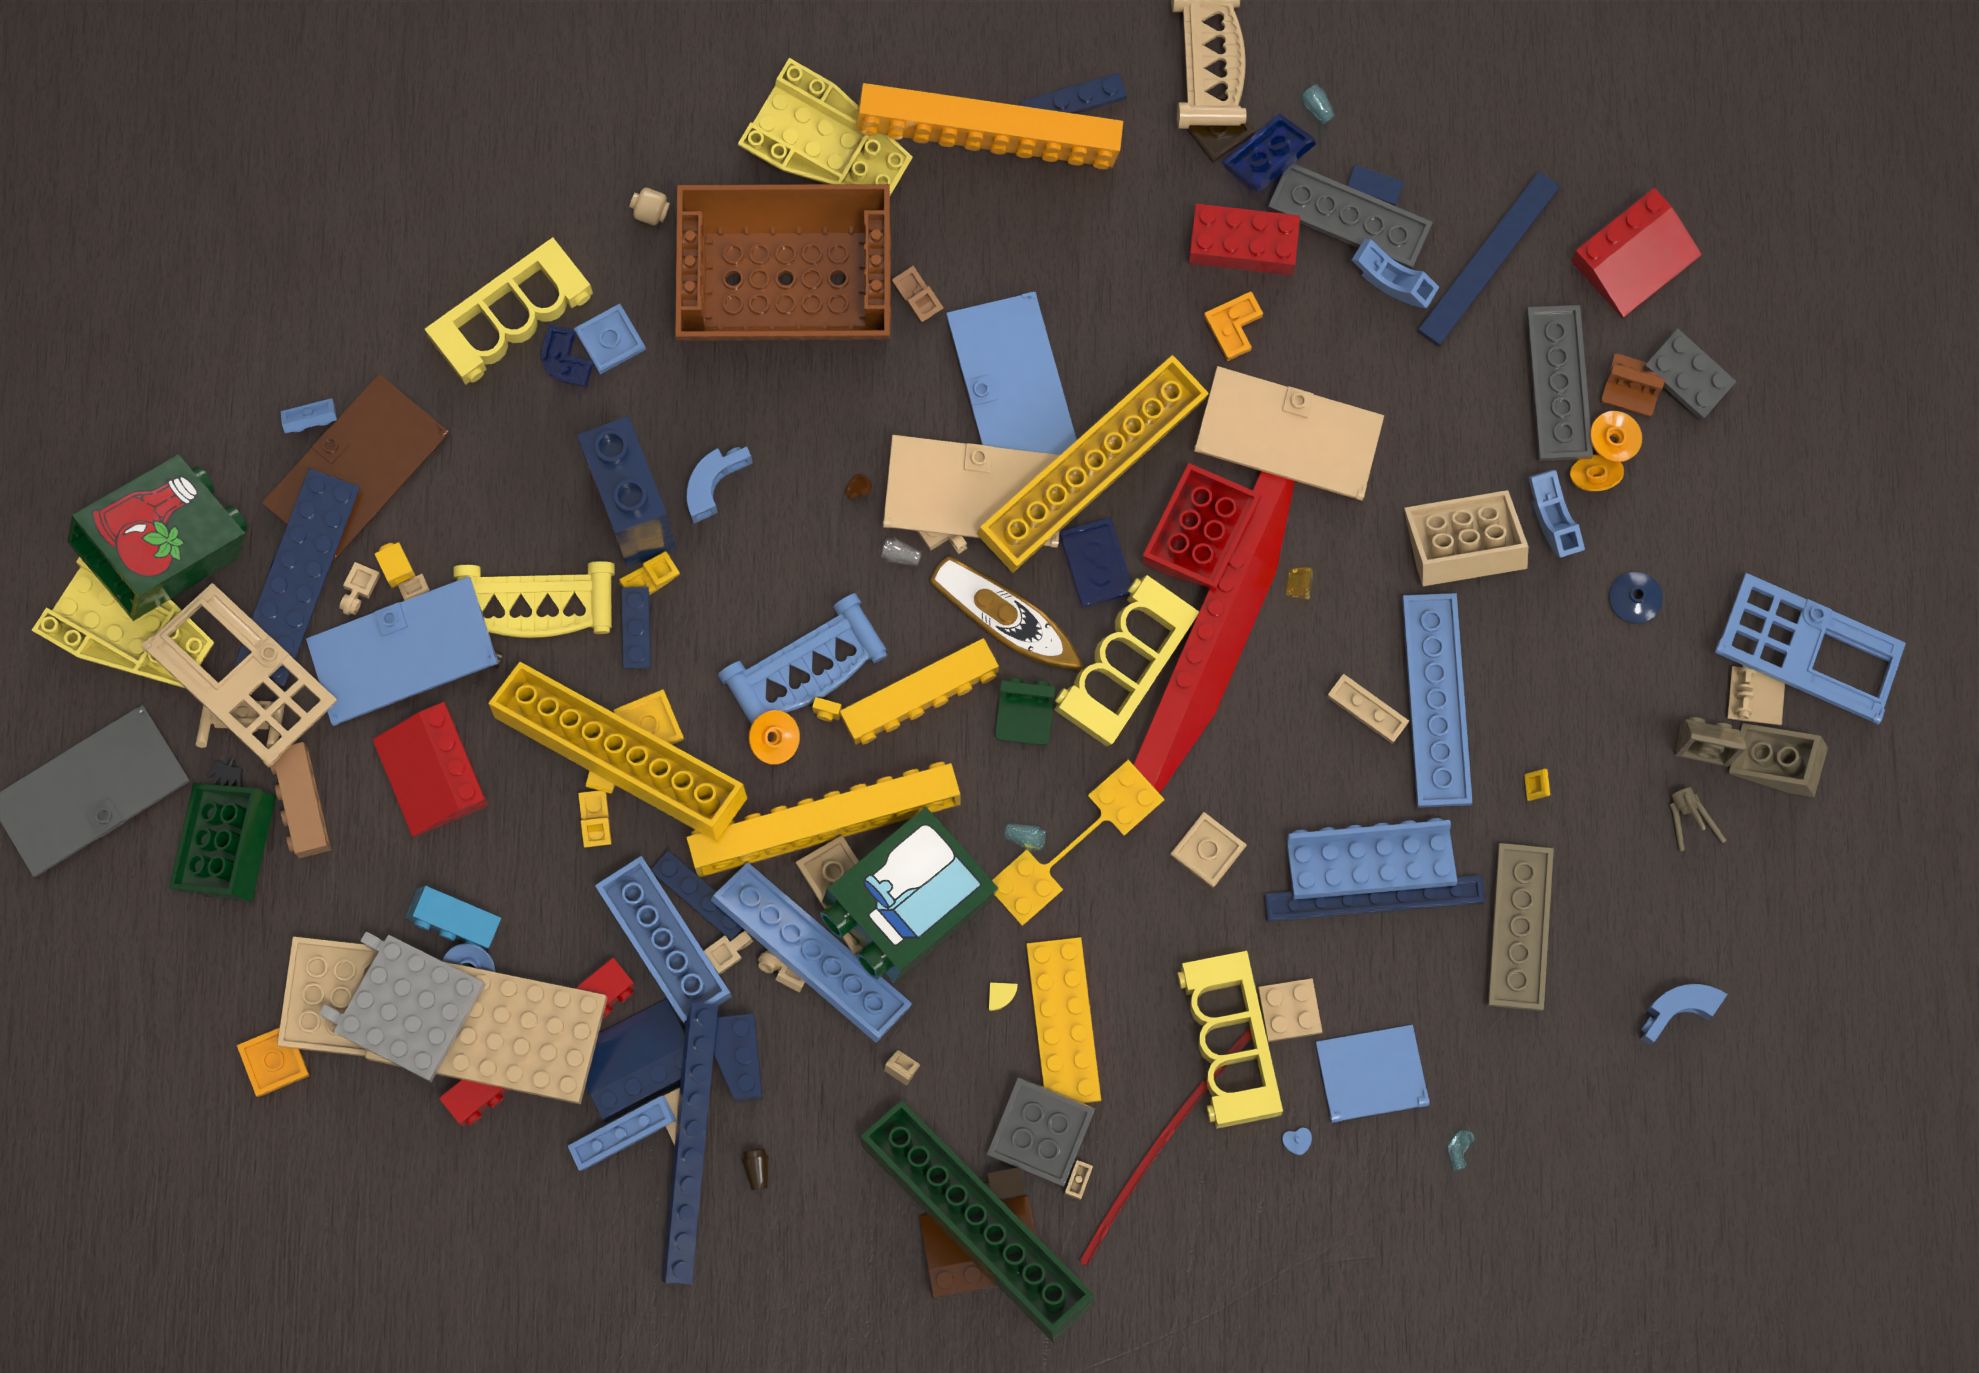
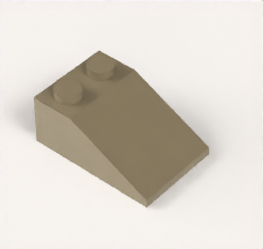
M1690 717L1689 720L1685 719L1680 726L1675 756L1729 767L1744 752L1746 743L1740 731L1732 729L1730 724L1716 723V725L1705 723V720L1702 718Z
M1743 723L1740 733L1746 743V748L1731 764L1730 775L1783 792L1815 797L1828 750L1823 738L1819 735Z

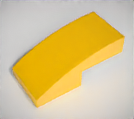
M665 551L643 563L642 568L619 579V584L622 588L649 587L651 595L679 576L680 573Z
M600 790L578 793L584 847L611 844L607 793Z

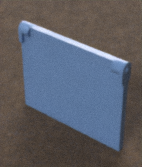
M1413 1025L1316 1042L1332 1123L1429 1106L1430 1100L1424 1081Z

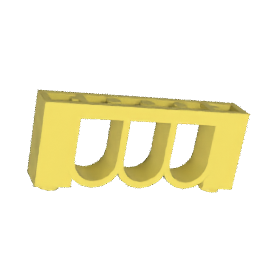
M552 237L425 328L428 338L466 385L470 381L476 382L484 375V371L487 370L485 364H493L500 361L506 354L508 341L522 343L530 339L536 332L537 320L543 322L553 321L565 312L567 303L571 308L576 305L581 306L590 299V295L593 292L589 282ZM540 269L559 292L557 302L548 308H539L533 305L518 287L519 284ZM510 291L514 293L529 313L528 322L523 327L513 330L505 328L488 308ZM480 312L484 314L500 337L497 345L488 351H479L473 348L458 329Z
M1148 575L1141 578V580L1136 578L1130 586L1128 592L1131 595L1127 601L1131 604L1124 607L1118 613L1115 620L1116 633L1103 638L1097 644L1095 649L1096 663L1082 669L1077 674L1074 685L1067 690L1063 688L1055 699V702L1058 703L1054 709L1056 712L1106 747L1114 743L1199 614L1198 610ZM1131 610H1140L1170 630L1157 652L1132 636L1128 631L1126 618ZM1110 641L1123 642L1150 661L1136 683L1108 663L1105 650ZM1091 671H1099L1130 692L1116 714L1094 700L1087 693L1085 679Z
M1247 951L1182 963V972H1178L1180 988H1185L1187 995H1192L1190 1002L1191 1014L1194 1020L1203 1026L1198 1040L1199 1051L1202 1057L1211 1063L1207 1074V1088L1213 1096L1210 1101L1211 1105L1207 1106L1209 1121H1215L1216 1129L1281 1116L1283 1112ZM1241 985L1246 1012L1210 1018L1199 1010L1197 999L1203 993ZM1249 1022L1255 1049L1228 1055H1217L1208 1049L1205 1037L1211 1030ZM1257 1059L1263 1087L1226 1093L1216 1086L1214 1072L1218 1068Z

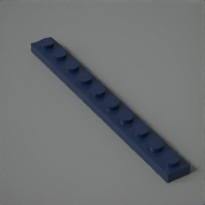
M688 1002L662 1282L692 1284L718 1004Z

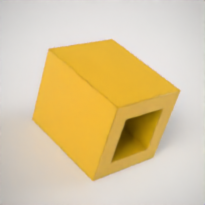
M399 542L396 544L388 543L382 546L379 552L375 553L391 588L416 576Z

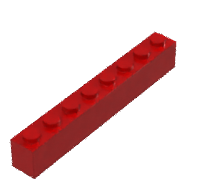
M612 958L575 989L603 994L608 997L603 1020L613 1011L611 1007L618 1001L623 1003L634 994L633 989L636 986L616 960ZM461 1080L439 1099L458 1123L464 1127L466 1124L469 1126L475 1124L482 1117L481 1112L487 1107L492 1109L501 1103L504 1099L502 1095L509 1089Z

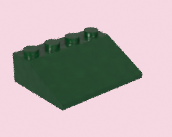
M193 783L168 889L227 900L252 902L276 796L257 788Z

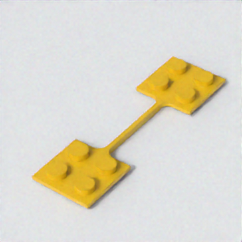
M1129 760L1088 795L1101 810V817L1048 864H1040L1026 850L992 880L999 888L995 896L1022 926L1063 891L1060 885L1051 877V867L1103 821H1110L1125 836L1165 800Z

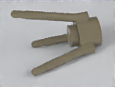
M1692 787L1682 789L1672 795L1674 803L1670 804V808L1673 812L1680 851H1684L1685 848L1679 811L1683 815L1692 812L1701 830H1705L1706 826L1699 814L1700 812L1722 843L1726 842L1721 831L1701 804L1698 795L1694 794Z

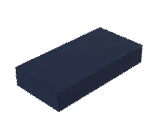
M1355 165L1347 186L1396 206L1404 181Z

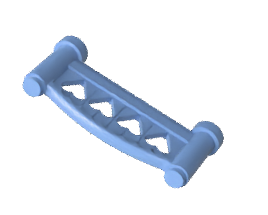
M856 593L843 598L833 606L838 615L837 617L746 670L741 661H738L718 673L723 685H728L751 725L759 715L766 711L779 710L787 713L813 703L815 697L822 698L847 681L865 661L872 660L873 663H877L887 656L885 646L859 606L862 602ZM836 638L854 646L857 650L856 654L847 656V659L843 662L837 661L835 658ZM813 652L832 660L833 667L830 670L824 669L821 675L813 674ZM790 665L808 673L810 681L808 683H801L798 689H792L789 686ZM766 679L785 687L787 694L784 697H778L774 703L768 702L766 700Z

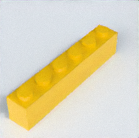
M983 638L841 710L840 716L855 745L860 742L864 745L876 739V734L884 730L891 732L901 725V721L907 718L914 720L925 713V709L931 706L938 708L949 701L948 698L957 693L958 696L964 695L972 690V685L980 681L984 684L993 680L996 677V673L999 672V665Z

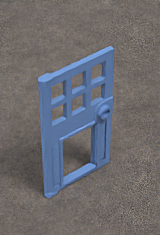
M1745 573L1724 632L1715 648V653L1879 725L1885 712L1884 706L1906 643L1834 612L1832 609ZM1751 589L1772 598L1768 611L1747 602ZM1780 602L1800 610L1796 624L1776 615ZM1744 611L1764 620L1760 633L1739 624ZM1772 624L1793 632L1789 646L1768 637ZM1736 633L1757 642L1753 655L1732 646ZM1824 634L1889 662L1877 697L1812 669ZM1764 645L1785 654L1781 668L1760 659Z

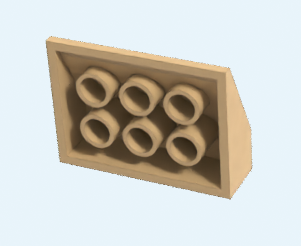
M1508 490L1404 508L1416 568L1422 586L1527 569L1528 544Z

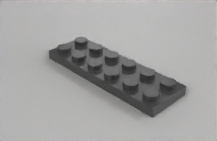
M1288 162L1268 206V210L1274 213L1300 215V224L1357 248L1361 246L1364 239H1371L1390 258L1409 269H1413L1433 223L1430 220L1291 162Z
M1580 305L1528 307L1526 313L1538 460L1592 459L1593 449L1590 439L1591 426Z

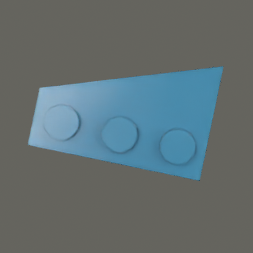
M428 886L417 888L404 919L414 922L415 926L422 929L440 932L439 936L454 941L456 938L464 941L465 944H473L482 949H488L501 917Z

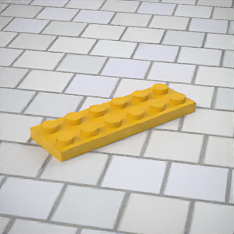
M1081 937L1027 943L1043 1086L1082 1103L1101 1102Z

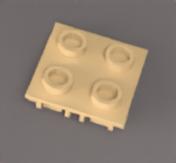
M1744 665L1742 667L1732 666L1727 719L1781 726L1785 683Z

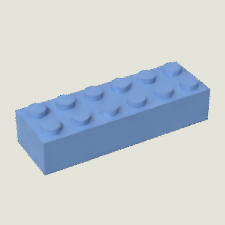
M642 856L595 885L685 1027L688 1002L718 1004L719 1006L732 997L730 991Z

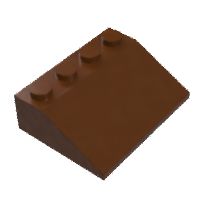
M1029 1196L1002 1201L1036 1235ZM928 1214L919 1216L934 1299L998 1288Z

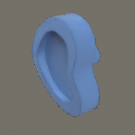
M1304 1127L1296 1132L1288 1131L1282 1137L1285 1148L1296 1155L1304 1154L1312 1141L1310 1131Z

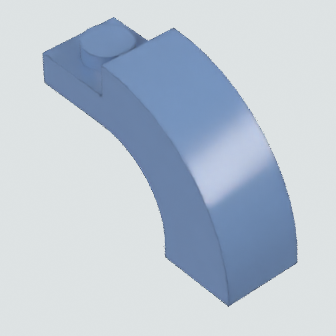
M1364 239L1352 259L1363 271L1362 276L1368 282L1391 297L1409 305L1427 308L1439 289V286L1424 271H1415L1397 263L1371 239Z
M747 447L731 449L726 453L725 457H722L717 448L697 464L691 474L687 488V504L693 524L718 513L713 500L715 487L726 475L753 463Z
M1552 469L1528 477L1534 501H1532L1542 532L1553 552L1558 557H1564L1585 550L1579 524L1574 522L1566 507L1557 471Z
M1689 984L1671 989L1655 1000L1646 1010L1655 1018L1650 1016L1641 1030L1645 1033L1641 1040L1648 1045L1654 1043L1671 1017L1678 1013L1691 1012L1700 1015L1706 1020L1710 1019L1728 994L1717 988L1701 984Z

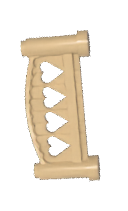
M1171 0L1172 12H1183L1187 102H1178L1177 104L1178 129H1189V125L1240 126L1246 123V108L1239 106L1245 80V47L1241 28L1234 11L1235 7L1239 8L1240 0ZM1215 14H1221L1224 17V20L1221 22L1224 30L1216 31L1204 24L1203 21ZM1216 37H1222L1225 40L1222 47L1226 52L1220 55L1203 45ZM1218 60H1222L1226 63L1224 71L1227 76L1220 78L1205 68ZM1220 83L1227 86L1225 94L1228 96V99L1220 101L1206 93V91Z

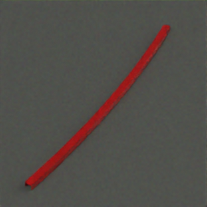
M1250 1029L1226 1055L1238 1053L1252 1039ZM1228 1065L1222 1066L1214 1072V1081ZM1207 1077L1178 1111L1133 1173L1080 1260L1082 1264H1089L1106 1232L1141 1177L1173 1132L1208 1089Z

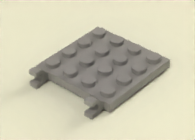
M365 932L361 942L366 947L378 952L344 1014L325 1004L319 1014L324 1019L337 1025L334 1030L335 1034L432 1082L486 984L390 935L387 936L385 941H382L376 936Z

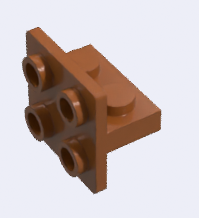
M1615 354L1601 402L1651 417L1657 398L1663 389L1665 379L1660 378L1654 372L1645 371L1642 367L1647 362Z

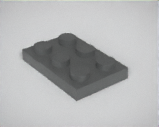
M1679 329L1672 333L1642 367L1645 371L1654 372L1660 378L1665 379L1663 387L1700 421L1709 414L1736 383L1735 379Z

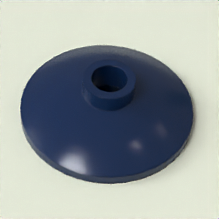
M1633 571L1619 576L1609 591V602L1613 612L1620 619L1628 623L1641 624L1648 622L1657 615L1662 606L1663 595L1659 584L1654 578L1643 572ZM1639 591L1642 594V598L1636 599L1633 596V592Z

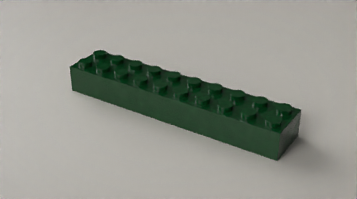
M903 1100L861 1135L862 1146L866 1152L1052 1342L1056 1341L1094 1306V1294Z

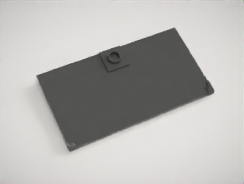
M141 704L0 792V822L31 874L36 878L93 841L118 828L127 820L184 786L190 780L148 713L147 708Z

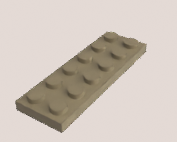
M1498 844L1488 1006L1534 1011L1544 1010L1554 848Z

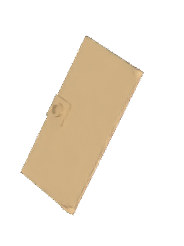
M1217 366L1194 452L1362 501L1365 496L1384 415Z
M892 435L883 527L980 538L977 535L979 528L1060 455ZM1059 532L1044 546L1057 548Z

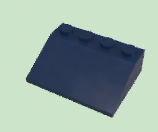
M668 999L598 1034L586 1087L605 1123L681 1084L685 1033Z

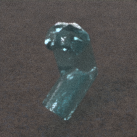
M1461 1130L1456 1133L1448 1145L1454 1171L1467 1168L1464 1153L1475 1140L1474 1134L1469 1130Z

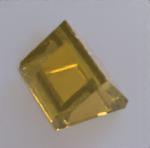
M1311 567L1290 569L1286 595L1310 599L1313 579Z

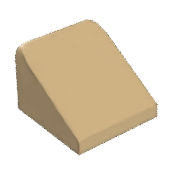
M423 574L398 584L404 601L430 591Z

